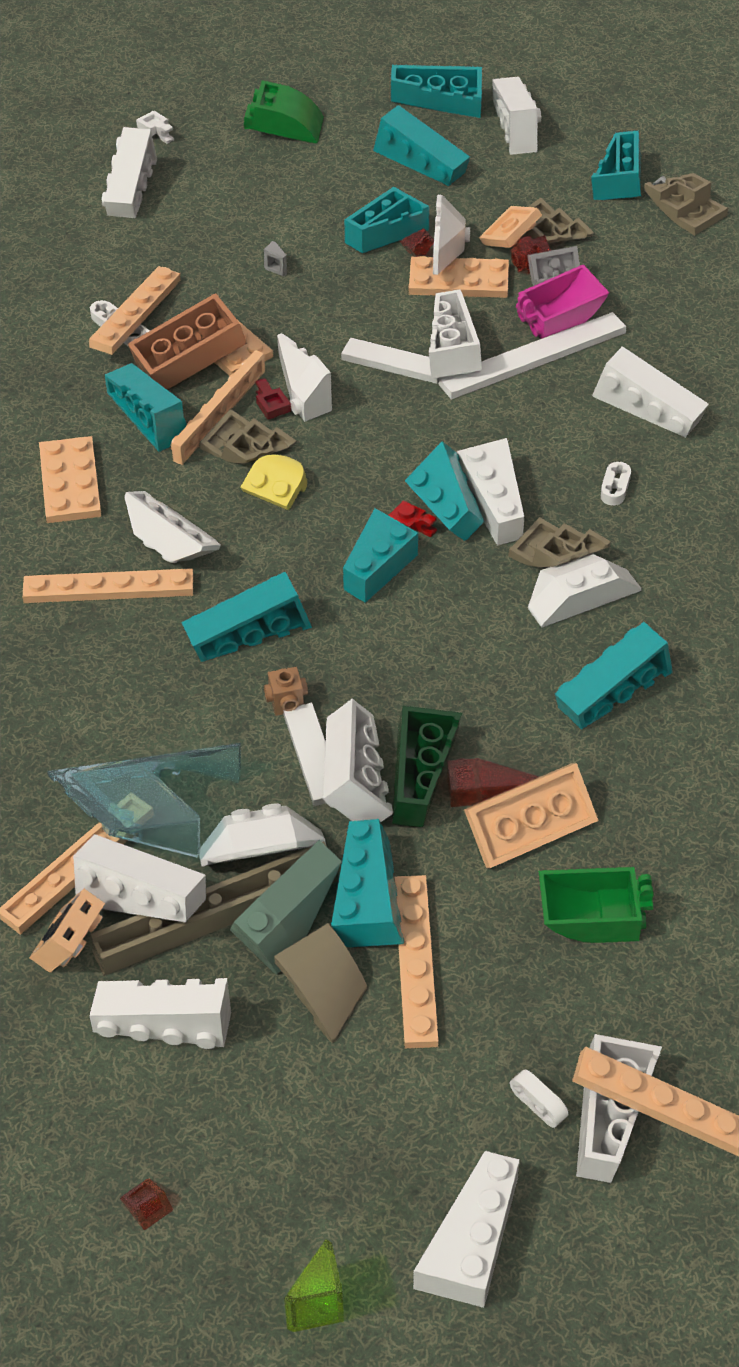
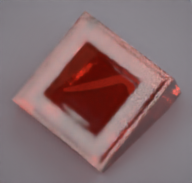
M423 228L405 237L400 243L407 252L415 257L426 255L433 246L434 239Z
M150 1178L120 1198L144 1230L173 1211L166 1193Z

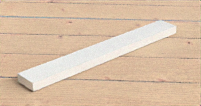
M611 312L481 362L482 370L474 371L470 374L462 373L439 377L438 384L452 400L625 334L626 325Z

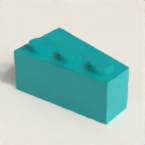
M442 441L408 476L405 482L451 532L465 541L483 524L484 520L474 494L469 489L467 476L462 471L458 453Z

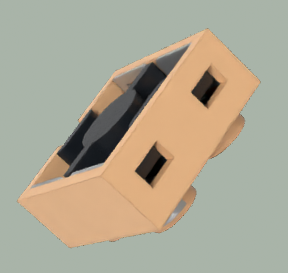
M85 888L61 908L29 958L48 972H52L59 965L64 968L72 957L76 958L86 945L87 942L83 938L88 931L93 932L100 923L102 916L99 912L105 903Z

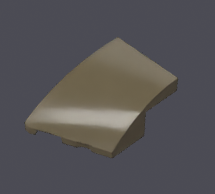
M694 173L681 177L667 178L665 183L653 185L651 182L644 184L645 191L654 203L673 222L694 236L725 218L728 214L727 207L710 199L711 182Z
M539 198L528 207L538 208L542 216L536 221V226L526 231L521 237L532 243L547 244L591 237L594 232L580 218L573 221L560 207L554 210L542 198Z
M230 409L200 441L198 448L228 462L248 463L295 445L296 440L278 427L272 431L255 418L249 422Z
M539 517L509 549L508 557L530 566L553 567L608 548L611 541L590 529L585 534H582L565 523L558 528Z
M327 923L278 953L274 958L275 964L293 984L296 996L313 1015L314 1023L327 1039L333 1043L338 1038L344 1023L353 1013L356 1003L365 993L367 984L350 952L334 929Z

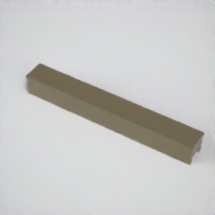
M311 847L207 887L206 900L187 922L136 915L91 933L92 953L103 976L232 925L261 894ZM338 872L332 884L339 882Z

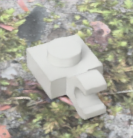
M152 111L136 120L137 128L150 129L152 136L158 134L160 139L166 144L174 141V138L168 133L173 130V127L169 125L167 118L156 111Z

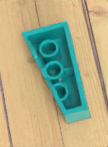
M133 363L105 374L108 395L158 452L171 447L173 438L179 435L187 425L183 414L182 401Z

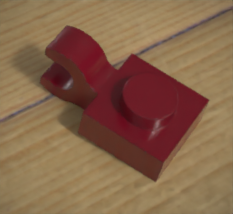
M265 378L255 381L259 388L256 391V403L267 420L291 412V403L280 387L272 390Z

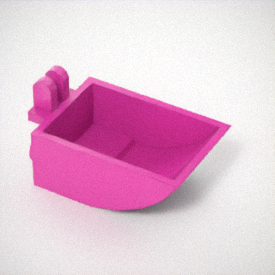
M583 264L519 292L516 308L522 322L526 321L529 324L533 335L543 339L585 323L601 307L609 292Z

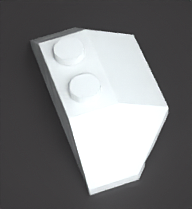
M126 492L125 501L134 535L141 539L146 547L155 549L162 554L164 560L170 563H177L178 561L192 560L219 550L220 544L213 537L164 503L154 499L147 492Z
M591 553L567 563L540 570L528 609L539 625L545 627L641 591V587L627 569Z
M268 804L263 806L262 810L250 812L249 809H239L233 811L231 815L224 816L198 853L201 866L307 848L313 846L318 840L325 842V838L321 829L289 807L281 806L280 804Z

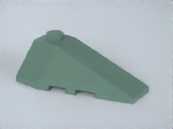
M318 840L234 921L230 931L277 975L281 970L275 964L274 956L308 935L342 861Z

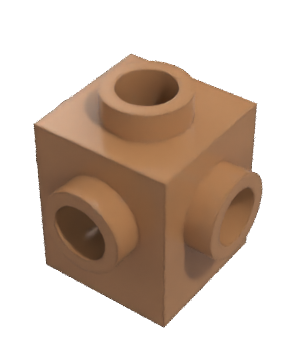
M297 667L268 672V684L264 685L266 701L272 702L275 716L284 714L283 710L293 711L299 705H303V696L308 695V688L305 677L300 678Z

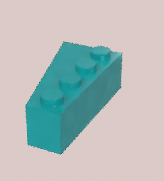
M392 65V102L481 118L482 67Z
M396 106L381 118L373 149L374 152L447 186L451 185L466 172L470 156L401 106Z
M286 572L271 577L269 580L181 622L201 662L238 650V646L243 644L248 646L261 644L263 638L275 634L279 638L290 635L289 630L301 627L303 630L312 628L299 596Z
M642 622L636 628L630 629L623 639L614 646H609L602 656L592 664L589 663L584 666L576 677L559 687L555 693L558 708L582 730L612 711L615 702L625 703L632 698L634 691L642 686L646 690L654 685L655 681L652 679L662 674L666 677L673 673L668 642L645 622Z
M379 819L349 821L331 927L346 947L404 944V937L400 926L401 916L396 897L398 896L397 887L393 876L394 867L391 845Z

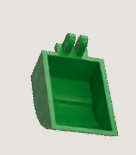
M262 80L260 89L255 88L253 102L247 106L244 117V129L256 130L309 143H318L324 116L319 107L302 92L286 85Z
M634 867L538 871L544 925L552 931L569 939L589 943L639 941L641 929H646L645 910H653L654 891L651 875L642 874L636 880Z

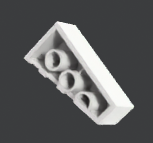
M507 438L457 451L462 471L468 479L469 489L474 494L484 523L497 546L518 540L523 535L524 513Z
M353 699L327 717L323 800L351 821L379 819L382 822L393 814L392 804L386 803L385 795L389 793L387 782L381 780L380 770L384 768L382 758H380L375 750L379 746L374 716Z
M487 1151L483 1153L416 1266L413 1289L484 1308L518 1180L519 1159Z

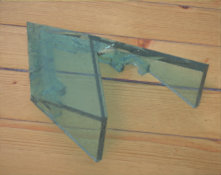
M241 743L47 771V775L54 782L58 781L64 787V792L91 818L95 817L109 836L198 858L200 854V816L160 780L161 772L166 769H172V774L179 775L182 769L239 783L241 777Z

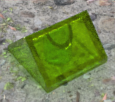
M325 1239L284 1298L287 1329L292 1332L344 1322L342 1286L333 1245L327 1239Z

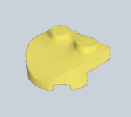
M266 455L254 463L240 488L243 492L289 510L299 492L306 490L307 478L303 466L297 460L283 455Z

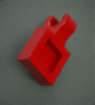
M404 500L388 515L428 537H432L437 532V529L432 527L437 521L436 517L426 514L425 510Z

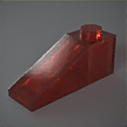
M479 758L447 760V783L451 807L473 806L539 778V776Z

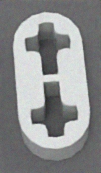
M613 462L607 467L601 487V500L605 504L615 506L624 501L631 477L629 465L623 462ZM617 473L621 474L619 479L615 478ZM612 488L617 489L615 494H611Z
M522 1070L510 1081V1087L514 1094L550 1127L555 1128L567 1118L568 1110L562 1100L530 1071Z

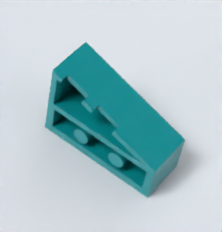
M639 130L614 134L606 149L604 159H601L598 164L597 172L591 176L594 200L641 196Z
M392 187L344 219L345 244L361 253H365L428 231L429 206L396 187Z
M374 508L343 567L344 590L366 603L418 556V532Z

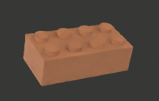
M215 293L128 343V346L138 367L168 390L244 346L247 342L240 323Z

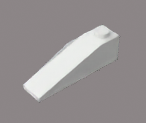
M437 195L436 203L437 216L435 219L433 274L436 275L464 251L465 242H470V227H465L466 219L443 195Z
M282 333L278 334V354L293 413L295 415L299 414L305 422L331 412V372L317 356H308L305 348L298 349L293 340Z

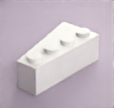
M519 77L492 79L493 103L497 115L500 117L501 127L505 129L506 143H509L510 155L537 152L538 123L541 122L540 108L536 107L535 100H532L531 93L527 91L526 84H523Z
M123 127L121 137L117 138V153L112 157V172L108 173L107 191L102 194V206L106 208L107 216L136 218L142 202V191H146L147 177H151L153 173L151 166L156 165L157 157L150 129Z
M461 289L436 293L434 320L432 322L433 330L430 339L431 346L429 347L431 379L462 373L470 374L474 371L482 370L480 342Z
M623 346L606 363L592 395L599 400L685 438L702 419L709 405Z
M96 834L73 856L76 895L85 888L105 903L102 908L105 910L187 922L206 900L205 874Z
M227 978L215 979V984L201 985L200 979H187L186 985H172L168 980H156L151 986H144L139 980L98 981L90 1012L92 1030L104 1037L122 1035L130 1036L137 1041L156 1039L163 1040L171 1045L191 1043L204 1049H212L215 1046L224 1047L231 1016Z
M597 1034L594 1035L590 1045L591 1049L652 1076L662 1049L661 1046ZM584 1087L577 1177L612 1182L639 1111Z

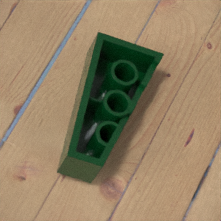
M402 706L397 733L392 824L423 827L458 733L462 716L461 712Z

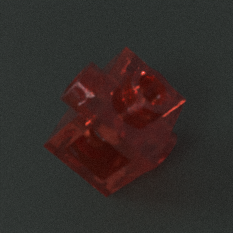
M545 235L534 239L531 236L523 237L517 240L518 244L510 249L511 260L514 266L517 267L518 273L527 270L528 274H530L527 255L550 251Z

